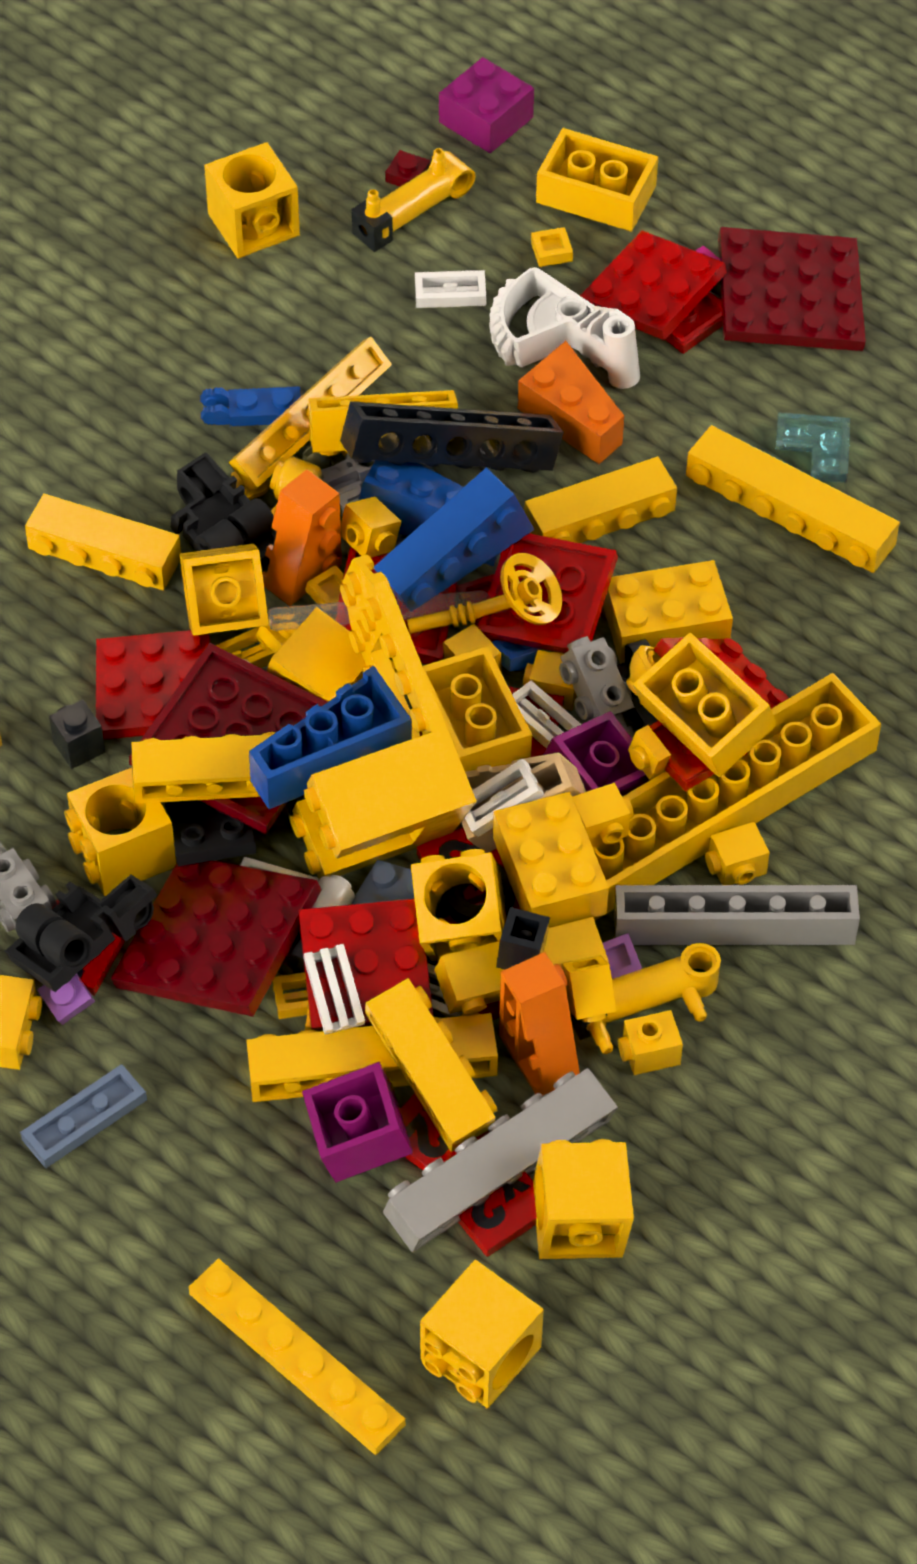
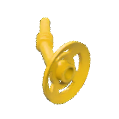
M517 553L509 557L502 566L500 578L503 595L475 604L467 601L466 606L458 603L457 608L454 605H450L449 610L407 619L410 634L452 624L456 628L459 627L460 622L463 626L467 625V621L473 624L477 618L512 608L521 618L530 623L544 625L557 618L561 611L562 593L560 585L554 573L541 559L528 553ZM517 565L525 566V567H527V568H530L532 571H531V572H529V571H527V570H518V571H515L514 566H517ZM521 577V578H524L525 580L519 582V579H518V578ZM541 581H543L547 589L549 604L542 602V589L539 584ZM539 612L542 616H532L530 614Z

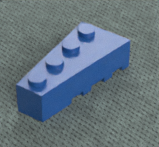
M375 460L363 481L359 500L375 496L401 520L399 533L409 536L457 494L463 486L419 463L406 462L403 465H396L388 461ZM499 554L484 564L494 566Z
M486 467L374 566V570L376 573L382 572L385 575L393 594L412 612L535 529L516 496Z
M373 665L363 672V678L352 686L347 683L338 689L336 697L321 707L318 704L306 711V717L294 726L291 724L286 725L249 751L250 781L267 808H274L304 795V789L308 788L306 784L312 774L411 740L412 719Z

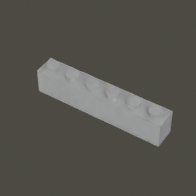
M616 885L615 938L629 933L633 945H691L695 943L709 945H855L860 921L857 885Z
M589 1068L578 1075H575L573 1071L567 1073L553 1085L555 1090L544 1097L541 1093L535 1094L521 1106L522 1112L512 1118L508 1114L500 1117L489 1126L488 1130L490 1133L479 1140L475 1136L468 1138L455 1149V1156L446 1162L442 1158L433 1161L421 1172L423 1177L412 1184L405 1180L388 1193L389 1200L383 1213L412 1253L460 1221L458 1215L473 1205L476 1207L481 1205L490 1197L491 1193L506 1183L510 1185L517 1181L524 1171L528 1175L536 1170L541 1143H550L555 1140H567L571 1143H578L611 1120L618 1106Z

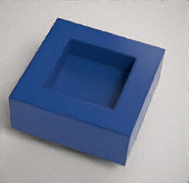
M501 640L492 641L494 646L501 652V665L509 672L524 670L527 663L534 664L537 650H542Z

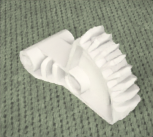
M536 267L528 269L517 279H506V286L499 288L498 296L493 298L494 303L493 307H491L489 328L492 343L506 366L517 365L524 367L546 358L564 341H567L571 348L578 350L584 358L588 357L594 366H601L608 371L609 383L612 386L626 389L638 383L640 370L635 325L629 316L618 309L594 306ZM534 296H539L540 298L532 305L527 315L529 334L516 338L508 329L512 318L526 302Z

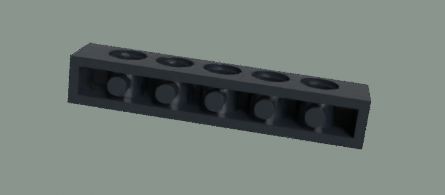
M350 401L340 442L351 459L362 463L380 460L396 465L413 462L422 463L430 467L447 464L463 469L480 466L497 471L513 468L536 473L538 470L553 471L564 432L551 415Z

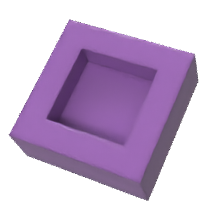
M629 933L603 943L609 960L612 979L642 969Z
M77 974L56 992H53L45 985L37 989L57 1021L62 1025L95 1002Z

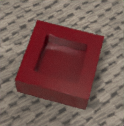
M399 150L385 171V182L401 187L428 170L430 160Z

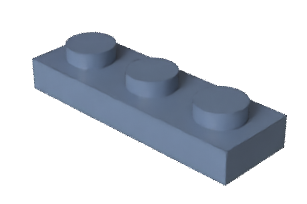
M121 1064L20 1132L21 1139L41 1164L48 1168L147 1101L146 1091Z

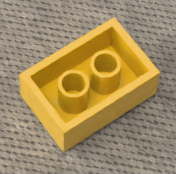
M562 128L537 172L536 203L632 232L656 188L658 156Z
M714 560L612 577L603 608L620 664L625 662V646L646 639L650 646L654 648L661 638H684L690 632L696 638L731 639L733 617Z
M691 632L632 684L641 705L719 778L777 726L770 705Z
M488 646L423 666L465 772L477 770L479 766L490 765L491 767L512 764L513 760L531 757L532 733Z
M570 791L493 812V839L521 910L550 917L549 928L607 914L609 887Z

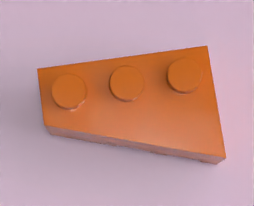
M564 341L518 380V410L528 414L551 415L564 432L562 440L597 464L603 462L623 444V413L567 341Z
M307 469L280 490L271 527L277 533L274 545L270 544L266 548L265 556L270 559L267 572H262L264 587L289 606L293 605L307 593L305 589L308 581L334 565L340 568L342 564L340 494Z
M545 952L501 971L499 1017L500 1038L534 1093H541L542 1095L555 1090L553 1085L571 1071L575 1075L580 1073L566 992L567 978L559 964L553 965Z

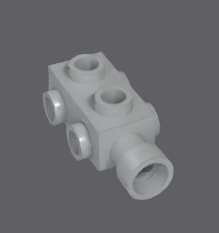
M586 636L567 645L569 651L560 657L563 663L560 664L559 670L563 681L567 685L572 684L578 698L575 699V709L578 716L582 720L587 719L590 721L611 711L633 739L634 731L631 726L627 727L622 716L634 708L632 692L620 675L614 651L607 645L604 637L590 642L589 637Z
M0 841V921L5 930L10 932L13 929L16 930L17 918L27 906L40 903L52 910L57 905V902L46 884L40 887L36 882L39 876L28 858L22 861L14 848L7 851Z

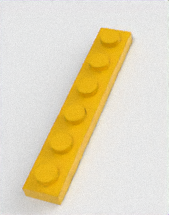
M371 336L364 339L228 463L250 491L258 488L274 473L279 461L285 462L310 440L308 398L358 396L392 365Z
M219 1258L189 1286V1294L373 1454L377 1455L406 1426L405 1417Z

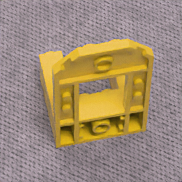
M368 554L352 559L342 581L343 585H340V592L348 609L352 629L349 632V638L354 651L357 654L361 653L366 664V667H363V672L374 665L412 719V739L310 776L306 784L308 788L304 789L305 799L296 802L292 810L294 815L290 816V822L296 837H303L308 850L304 852L306 865L312 875L317 873L319 880L323 876H342L375 864L377 860H386L416 849L417 846L453 833L477 802L388 579L382 572L374 574L371 571L375 568ZM389 658L393 659V662L397 669L396 673L394 672V669ZM406 694L408 696L412 709H409L408 704L404 697V695Z

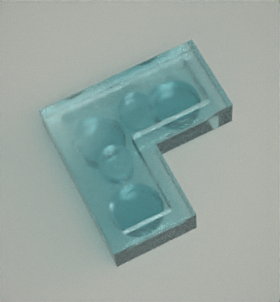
M778 412L775 449L812 452L810 476L820 481L847 483L850 418Z

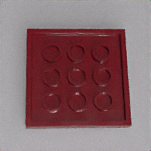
M720 227L718 234L720 261L725 262L727 271L720 280L724 340L863 351L866 338L857 238Z
M209 643L140 741L150 738L177 740L189 736L215 738L228 734L253 736L262 735L267 732H278L288 724L294 726L306 717V711L317 704L321 707L327 701ZM131 753L130 756H129V765H131V766H132V753ZM261 797L200 800L264 834H267L287 804L286 802L268 809Z
M207 861L178 866L176 863L153 903L154 912L151 920L146 926L137 931L113 973L111 980L118 989L254 1017L300 931L298 911L300 909H311L322 889L315 879L218 861Z

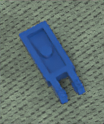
M300 386L235 389L228 391L221 387L206 389L200 395V402L206 406L205 408L203 407L201 412V419L204 424L270 425L301 397Z

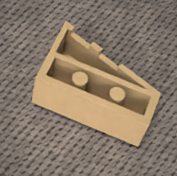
M559 752L524 758L531 768V773L536 777L538 786L544 793V796L539 799L569 791L572 796L586 792L577 768ZM518 759V760H513V761H512V764L516 763V762L519 761L520 759ZM512 764L496 767L484 765L477 767V770L465 773L472 790H474ZM523 776L519 777L518 779L503 787L502 789H500L493 795L489 796L482 802L478 803L477 805L472 807L471 810L474 811L475 809L479 808L480 806L488 802L490 798L502 790L505 791L514 784L518 783L519 781L524 779ZM466 819L462 820L463 828L470 842L484 850L485 853L497 848L493 839V828L477 837L472 833Z

